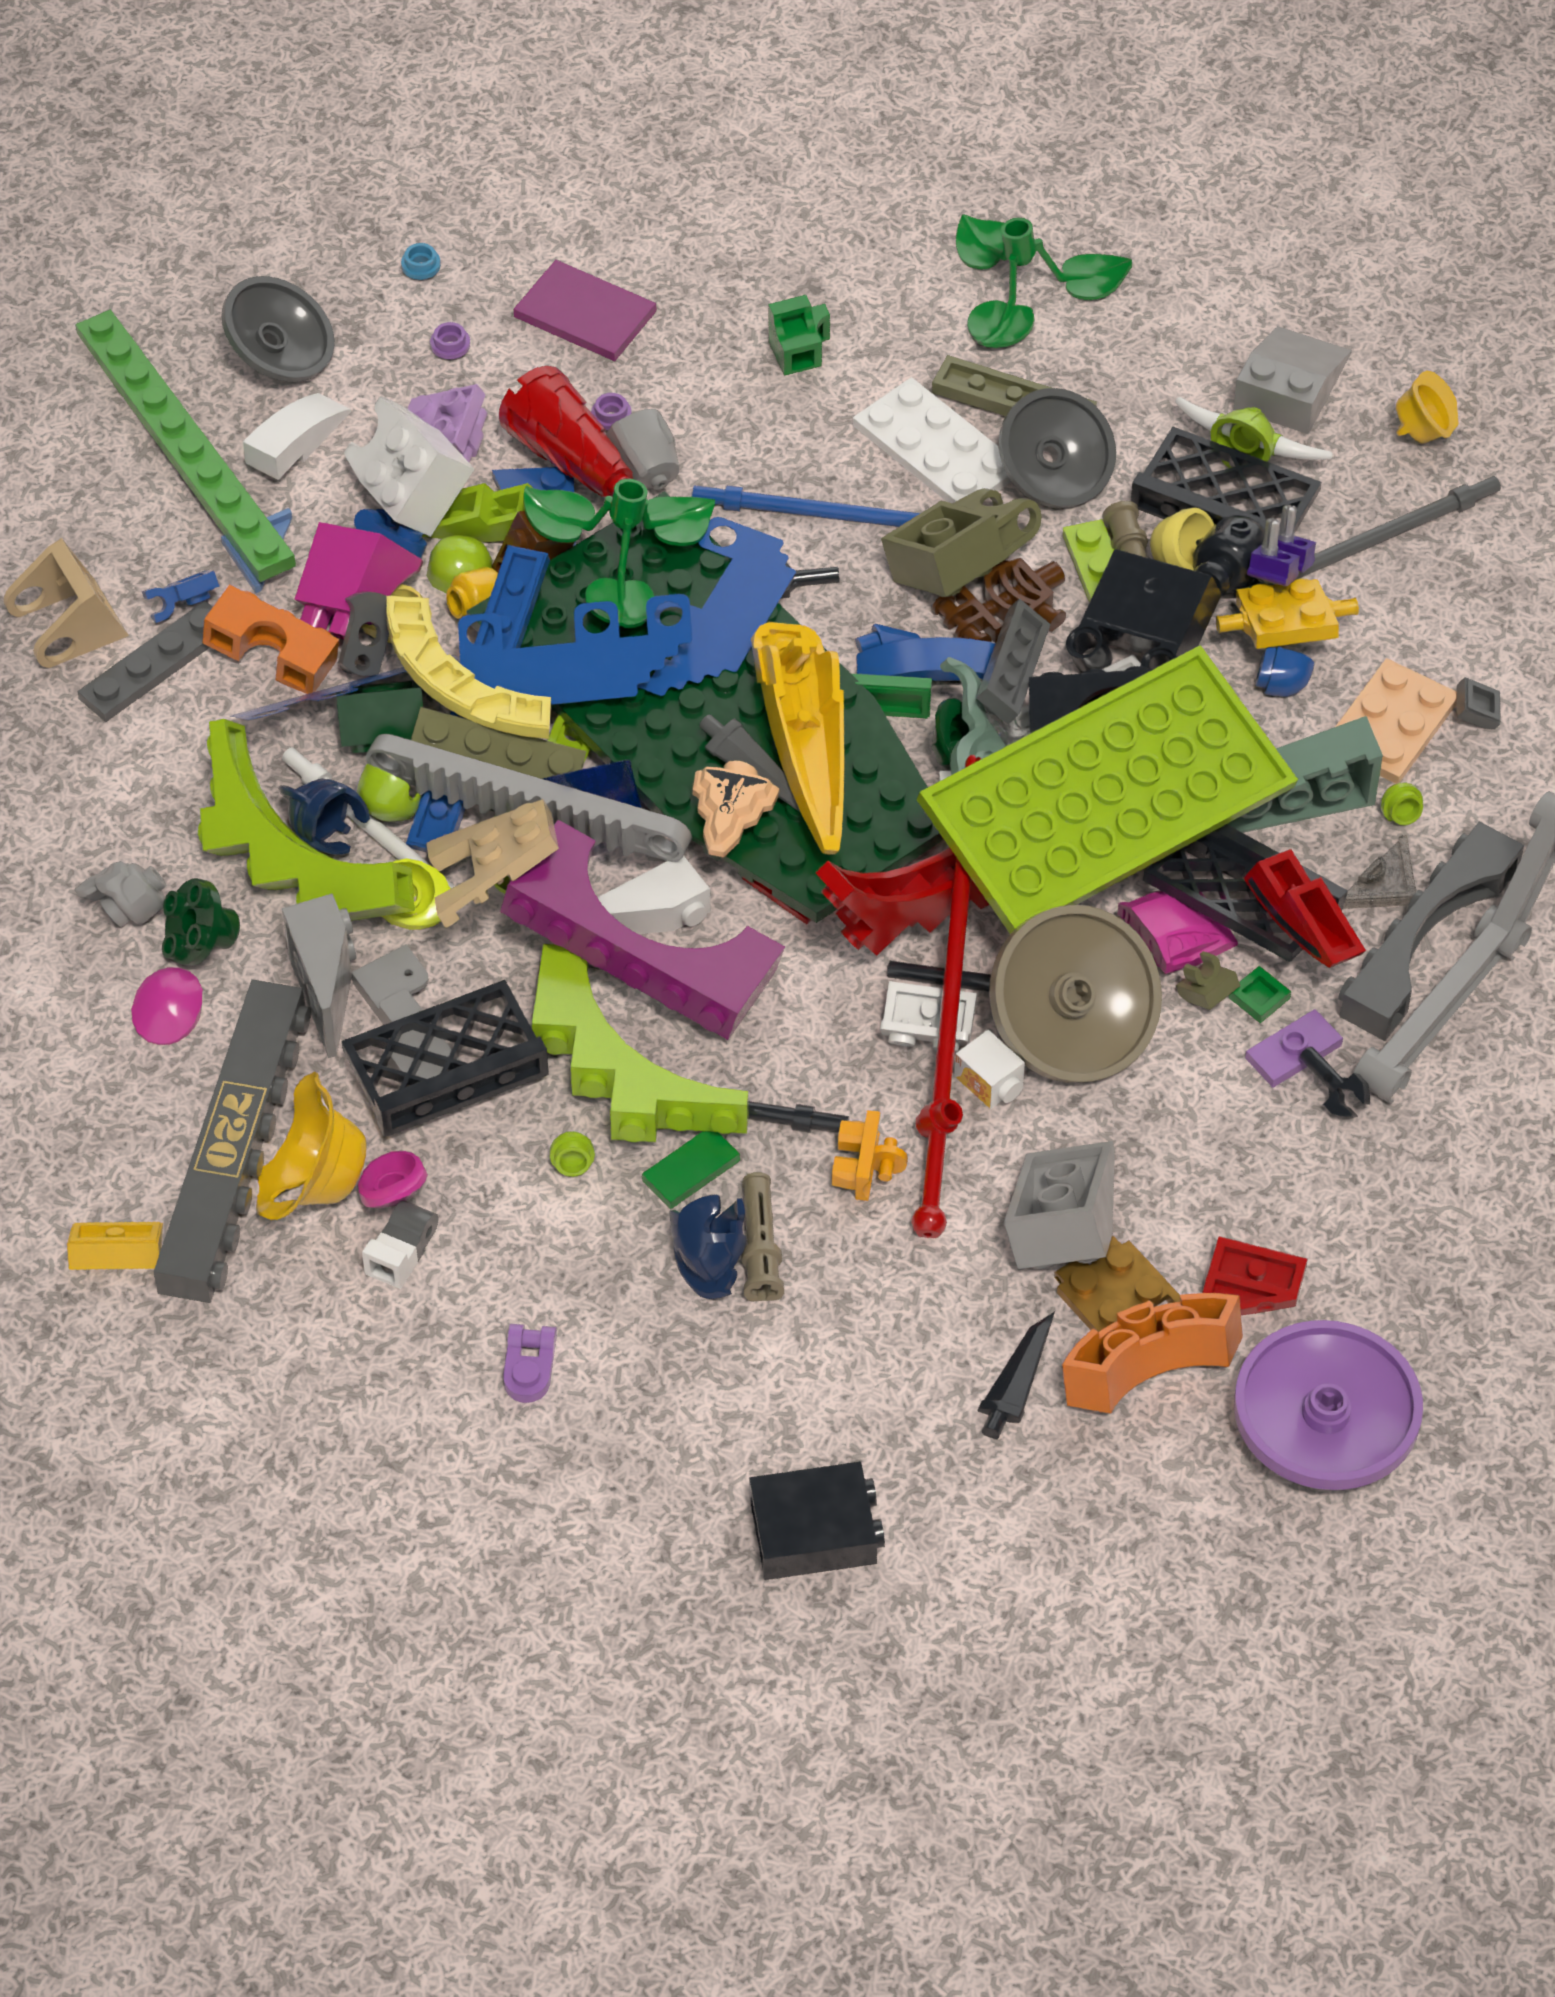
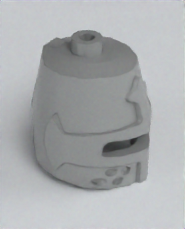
M644 409L630 414L611 425L606 435L620 452L622 460L632 470L633 479L643 483L647 490H660L679 474V462L675 438L660 411Z

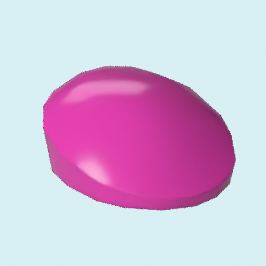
M175 967L157 970L146 977L136 991L131 1008L132 1022L138 1035L147 1042L157 1045H170L179 1042L189 1035L201 1017L203 989L198 978L188 970Z
M392 1151L372 1160L363 1171L358 1182L361 1202L366 1207L380 1209L397 1206L399 1202L411 1199L428 1177L420 1158L412 1152Z

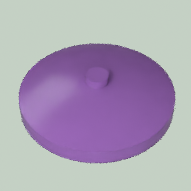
M1315 1320L1300 1322L1279 1329L1267 1336L1252 1349L1246 1357L1237 1378L1234 1395V1413L1244 1442L1255 1457L1274 1473L1294 1483L1311 1488L1346 1490L1365 1486L1382 1479L1399 1467L1407 1458L1419 1434L1423 1415V1397L1414 1370L1405 1357L1388 1341L1367 1329L1339 1321Z

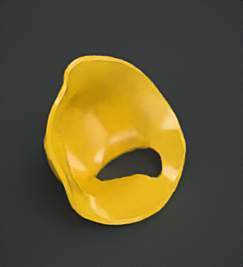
M315 1071L304 1076L296 1085L293 1094L294 1118L289 1132L274 1158L263 1166L261 1175L258 1177L259 1193L257 1195L256 1212L257 1215L270 1220H279L288 1216L298 1205L333 1204L342 1201L354 1189L365 1163L367 1149L365 1135L353 1122L343 1117L341 1113L333 1108L331 1096L322 1085L319 1074ZM321 1095H322V1097H323V1099H324V1102H325V1104L327 1105L328 1109L323 1105L322 1099H321ZM304 1184L297 1200L274 1202V1199L286 1189H292Z

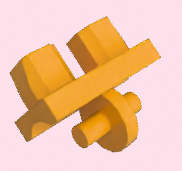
M867 1110L865 1122L841 1120L838 1150L859 1152L860 1155L859 1159L835 1156L832 1169V1186L855 1190L856 1200L869 1201L874 1170L879 1172L878 1178L881 1181L888 1182L892 1179V1174L901 1173L907 1166V1153L897 1147L898 1141L895 1138L887 1137L884 1140V1145H878L880 1136L878 1131L880 1122L879 1111Z

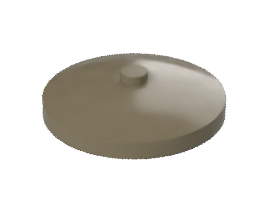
M1059 906L1040 912L1021 923L1001 946L990 978L989 994L992 1016L1005 1045L1025 1062V1066L1030 1070L1059 1082L1087 1083L1108 1078L1121 1072L1144 1052L1156 1031L1162 1005L1161 981L1156 962L1146 943L1122 919L1110 912L1092 906Z

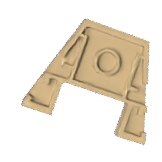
M543 799L534 803L523 804L515 810L427 842L429 860L439 872L472 855L475 875L435 897L437 915L445 928L460 919L456 912L472 900L475 905L488 900V889L496 883L498 885L503 883L504 877L508 875L512 881L516 880L559 849L552 813Z

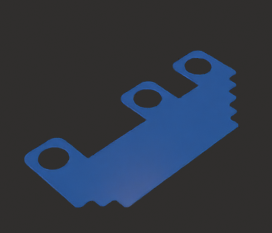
M714 517L710 520L707 533L698 542L699 545L707 550L732 558L703 608L700 609L690 605L693 641L687 644H680L678 655L673 656L671 660L664 659L665 667L661 670H655L654 675L650 677L649 683H639L637 687L663 696L668 688L683 689L687 681L700 683L707 674L719 677L724 669L737 672L752 647L751 637L760 625L767 622L796 573L795 569L785 565L789 557L780 552L784 544L783 540L722 517ZM726 526L735 531L736 540L733 544L726 547L716 546L709 538L710 532L716 527ZM674 602L662 603L655 611L657 622L663 625L660 621V614L666 608L677 607L681 609V607Z
M684 594L654 596L650 598L646 603L648 635L624 638L619 637L618 608L616 604L611 601L583 603L574 610L576 642L504 650L502 620L498 614L466 615L458 622L460 664L475 674L476 680L495 689L496 686H500L519 693L551 697V705L636 696L638 694L637 685L639 683H649L652 670L663 669L666 657L677 656L680 644H687L693 641L690 600ZM674 602L681 607L682 618L677 624L663 626L657 622L655 611L662 603ZM601 609L610 617L608 628L597 634L588 632L583 626L584 616L591 610ZM476 621L490 623L494 629V636L491 641L484 645L471 643L467 638V630L471 624Z

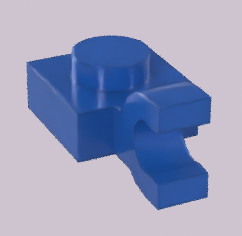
M204 570L170 583L166 587L149 588L141 592L144 599L148 600L156 596L162 599V609L151 614L154 623H158L170 617L174 611L175 602L186 600L188 606L202 602L211 597L209 590L220 587L214 571Z

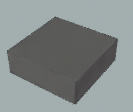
M1464 677L1457 684V718L1484 729H1496L1501 724L1500 691Z

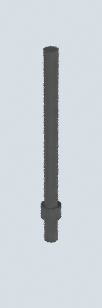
M1492 476L1471 486L1463 484L1450 490L1448 496L1315 553L1313 565L1304 573L1299 572L1295 580L1457 510L1460 513L1475 506V501L1500 491V482L1497 477Z

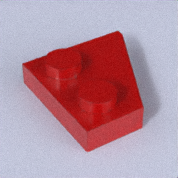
M1219 1236L1202 1293L1238 1295L1241 1316L1296 1307L1308 1259Z

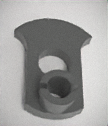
M369 591L358 592L345 598L350 607V618L338 663L340 668L348 674L373 676L380 673L389 637L386 596ZM371 622L376 628V638L371 644L365 646L359 640V629L364 623ZM358 657V660L364 661L365 666L359 664L355 666L356 658Z

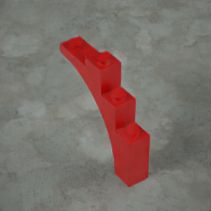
M949 847L913 865L875 873H859L844 870L827 861L816 874L827 885L821 892L838 909L835 914L846 925L840 932L858 951L865 945L877 956L908 926L913 928L919 923L931 933L950 915L956 856ZM971 879L969 901L971 900L980 909H983L989 903Z

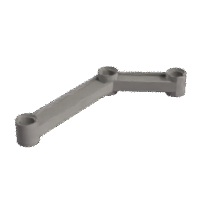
M1546 792L1532 811L1529 825L1536 830L1499 906L1492 905L1479 921L1474 933L1476 940L1384 1048L1379 1051L1371 1047L1359 1060L1353 1073L1360 1074L1368 1083L1369 1090L1392 1104L1394 1100L1391 1097L1399 1088L1405 1089L1412 1074V1070L1408 1067L1503 955L1514 960L1513 953L1520 945L1525 947L1528 943L1532 927L1526 924V921L1555 863L1554 793Z

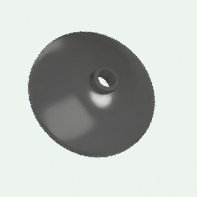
M250 277L235 285L224 300L221 318L225 335L238 356L259 373L280 381L301 382L317 376L331 360L335 346L331 323L322 307L300 287L275 277Z
M1046 388L1024 396L1008 411L1000 429L999 454L1007 476L1026 497L1036 503L1052 508H1072L1090 501L1105 488L1115 468L1116 443L1107 419L1091 401L1073 391L1060 388ZM1043 451L1051 454L1053 462H1049L1044 458Z

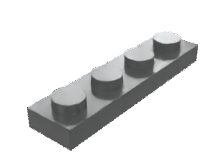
M1020 598L1008 609L976 697L989 713L997 715L1007 724L1011 723L1020 714L1029 688V677H1032L1051 625Z
M206 601L200 603L78 690V699L103 721H109L210 648L202 643L204 619L213 607Z

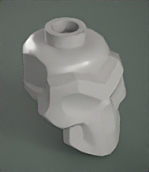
M119 861L112 863L108 868H104L99 874L86 879L74 890L79 897L94 901L100 900L101 905L112 920L120 927H123L130 920L142 924L163 909L165 896L162 889L167 885L152 866L144 869L136 863L128 864Z

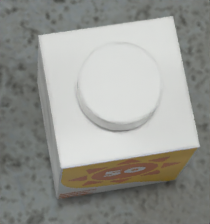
M987 1030L955 1054L954 1077L987 1107L992 1109L1001 1101L1005 1103L1013 1101L1023 1089L1025 1062L990 1030Z

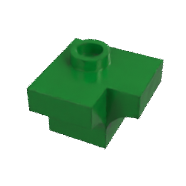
M806 294L768 304L769 345L784 376L821 367L822 343L830 339V313L826 304L811 307Z

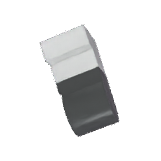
M407 1201L399 1202L377 1239L371 1238L362 1251L365 1274L401 1289L424 1254L425 1247L436 1232L438 1214ZM381 1265L392 1269L394 1274L385 1272Z

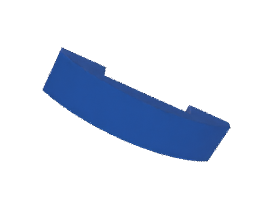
M949 637L919 638L892 642L858 653L857 674L932 678V681L960 680L956 674L944 672L940 668V664L948 657L967 664L976 672L979 679L983 680L996 643Z

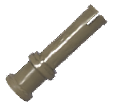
M1119 501L1111 504L1103 511L1102 518L1104 524L1112 532V549L1147 557L1145 549L1148 538L1146 532L1139 527L1137 521L1139 510L1137 504L1132 501Z
M762 1172L749 1173L744 1176L742 1181L747 1246L741 1257L743 1266L747 1268L744 1296L751 1302L779 1300L784 1295V1283L779 1278L778 1266L782 1262V1251L774 1243L770 1189L771 1178Z

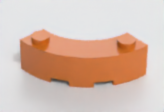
M1221 1293L1180 1295V1302L1155 1307L1151 1301H1147L1117 1313V1321L1098 1332L1093 1328L1074 1346L1062 1364L1067 1406L1111 1414L1118 1402L1131 1389L1158 1374L1190 1366L1229 1367L1243 1338L1239 1296Z

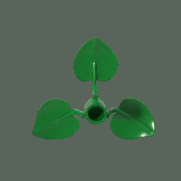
M962 214L957 228V252L960 259L968 267L980 270L989 269L995 266L1000 259L1003 261L1009 260L1008 302L1005 303L999 300L984 302L976 306L968 317L967 326L969 333L979 345L985 347L1001 348L1011 346L1023 340L1032 331L1035 321L1033 309L1025 305H1015L1017 266L1029 264L1033 260L1036 251H1038L1057 280L1066 282L1067 292L1071 296L1082 300H1097L1110 295L1119 287L1132 268V259L1105 254H1081L1067 259L1062 265L1063 272H1061L1045 250L1043 240L1041 238L1034 239L1032 223L1025 218H1012L1004 223L976 219Z
M623 479L615 484L613 497L606 496L604 505L595 514L592 503L580 494L564 490H539L525 486L523 504L526 517L535 531L552 541L567 543L577 541L581 537L582 529L592 531L610 510L609 514L614 525L623 529L617 580L612 578L594 580L586 589L585 602H613L618 608L619 626L625 628H635L647 621L646 603L650 598L654 597L653 591L647 583L639 580L625 581L631 529L642 521L644 528L648 530L654 529L655 536L664 543L676 546L693 545L702 540L707 533L715 506V499L699 497H657L648 500V490L643 483L635 479ZM601 609L591 610L592 614L597 618L610 624V617L605 611Z

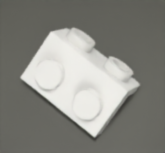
M889 981L884 1018L881 1020L880 1025L881 1034L889 1036L888 1042L894 1045L914 1047L915 1040L933 1042L932 1049L937 1050L943 988ZM960 991L954 1053L959 1051V1046L965 1047L971 1041L977 993Z

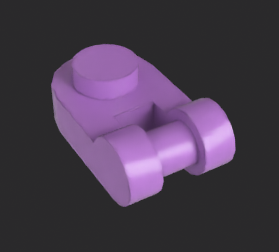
M510 1324L503 1375L505 1390L515 1401L522 1403L535 1402L548 1392L553 1368L557 1327L542 1326L541 1330L525 1329L523 1324ZM523 1347L539 1349V1357L522 1356Z

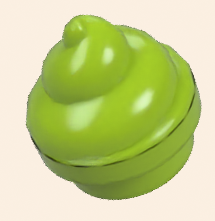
M1407 782L1394 784L1382 796L1381 810L1390 822L1395 821L1399 825H1409L1418 820L1423 812V796L1413 784Z
M569 1131L562 1133L553 1140L550 1146L551 1163L565 1176L575 1177L584 1174L595 1158L593 1143L588 1137L579 1132Z

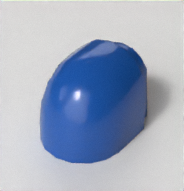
M1268 647L1261 657L1255 686L1264 688V694L1270 696L1288 697L1295 695L1307 686L1314 670V661L1307 655L1281 647Z

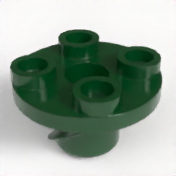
M193 878L183 883L177 891H169L165 896L163 902V912L166 915L165 938L162 943L164 957L173 959L178 964L195 966L207 958L213 947L228 949L236 942L240 932L239 916L235 910L222 907L219 892L210 881Z

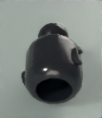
M1233 515L1223 518L1211 528L1204 538L1197 539V547L1193 553L1194 571L1212 575L1221 593V597L1225 594L1236 593V589L1248 587L1256 579L1247 575L1250 567L1251 553L1263 544L1265 529L1259 522L1247 516Z

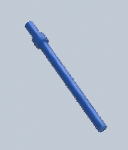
M694 485L692 497L715 499V504L724 505V510L739 512L741 508L895 527H900L920 514L744 492L743 487L729 485L726 486V489Z

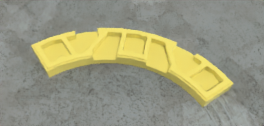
M386 596L387 627L395 653L404 669L429 696L449 710L482 726L525 737L549 739L551 697L519 693L500 686H496L494 689L476 680L475 674L462 666L454 657L447 655L440 646L438 636L431 622L429 598Z

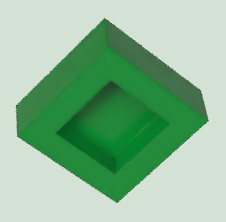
M1258 966L1239 982L1240 987L1228 995L1231 1001L1256 1021L1262 1023L1290 1000L1291 990L1261 966Z

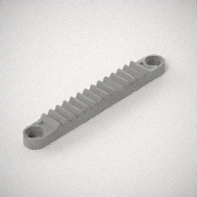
M389 734L378 735L366 754L368 764L406 781L409 785L416 786V791L420 795L429 790L432 791V798L435 800L443 795L448 796L449 804L463 800L464 808L466 809L477 804L482 814L493 809L495 810V816L515 810L523 804L534 803L543 799L552 813L554 825L558 820L596 840L594 847L602 842L607 844V851L610 852L617 847H621L623 849V856H629L635 851L665 861H679L683 858L692 839L691 832L687 826L672 817Z

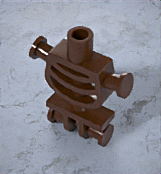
M1008 556L1005 560L992 567V571L984 576L983 591L985 603L981 604L963 586L962 590L956 594V602L959 606L954 604L955 598L953 596H940L933 603L932 611L936 615L941 613L945 618L944 625L949 630L958 626L955 631L956 638L993 641L996 643L1002 625L994 616L1004 621L1009 607L1020 598L1051 624L1049 631L1053 632L1066 619L1065 611L1053 608L1054 592L1052 589L1065 582V575L1060 565L1055 561H1051L1033 571L1022 558L1009 561ZM1008 580L1012 581L1013 587L1010 585ZM997 584L999 585L1000 594L998 596L993 589V587Z

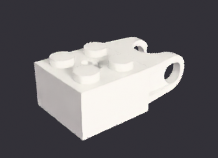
M380 396L375 403L378 426L374 437L363 447L350 442L344 454L359 481L394 521L431 537L474 471V468L439 429L432 427L402 405Z

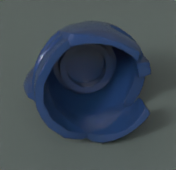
M321 778L305 783L296 789L286 785L278 787L280 794L289 800L288 817L290 828L299 838L318 851L334 855L350 852L351 846L344 842L324 841L336 831L345 835L349 833L351 827L344 822L348 804L351 806L355 818L360 822L367 823L370 820L368 808L361 796L355 790L340 782Z
M718 1194L698 1198L683 1207L681 1212L676 1210L669 1211L674 1256L678 1270L686 1283L702 1298L720 1299L732 1294L730 1289L737 1279V1271L734 1267L744 1252L747 1242V1236L743 1234L745 1207L742 1198H737L721 1214V1200Z

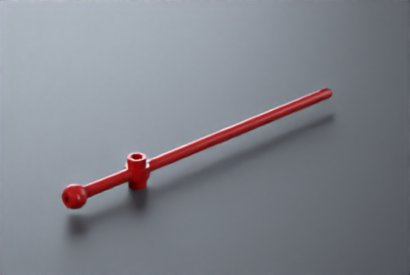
M974 754L969 755L965 761V768L981 760V758H976ZM957 857L932 1102L921 1109L915 1121L918 1132L923 1137L928 1138L922 1206H919L913 1213L911 1223L914 1232L919 1237L938 1238L947 1226L946 1215L939 1208L946 1135L953 1132L963 1118L961 1106L955 1100L950 1099L971 877Z

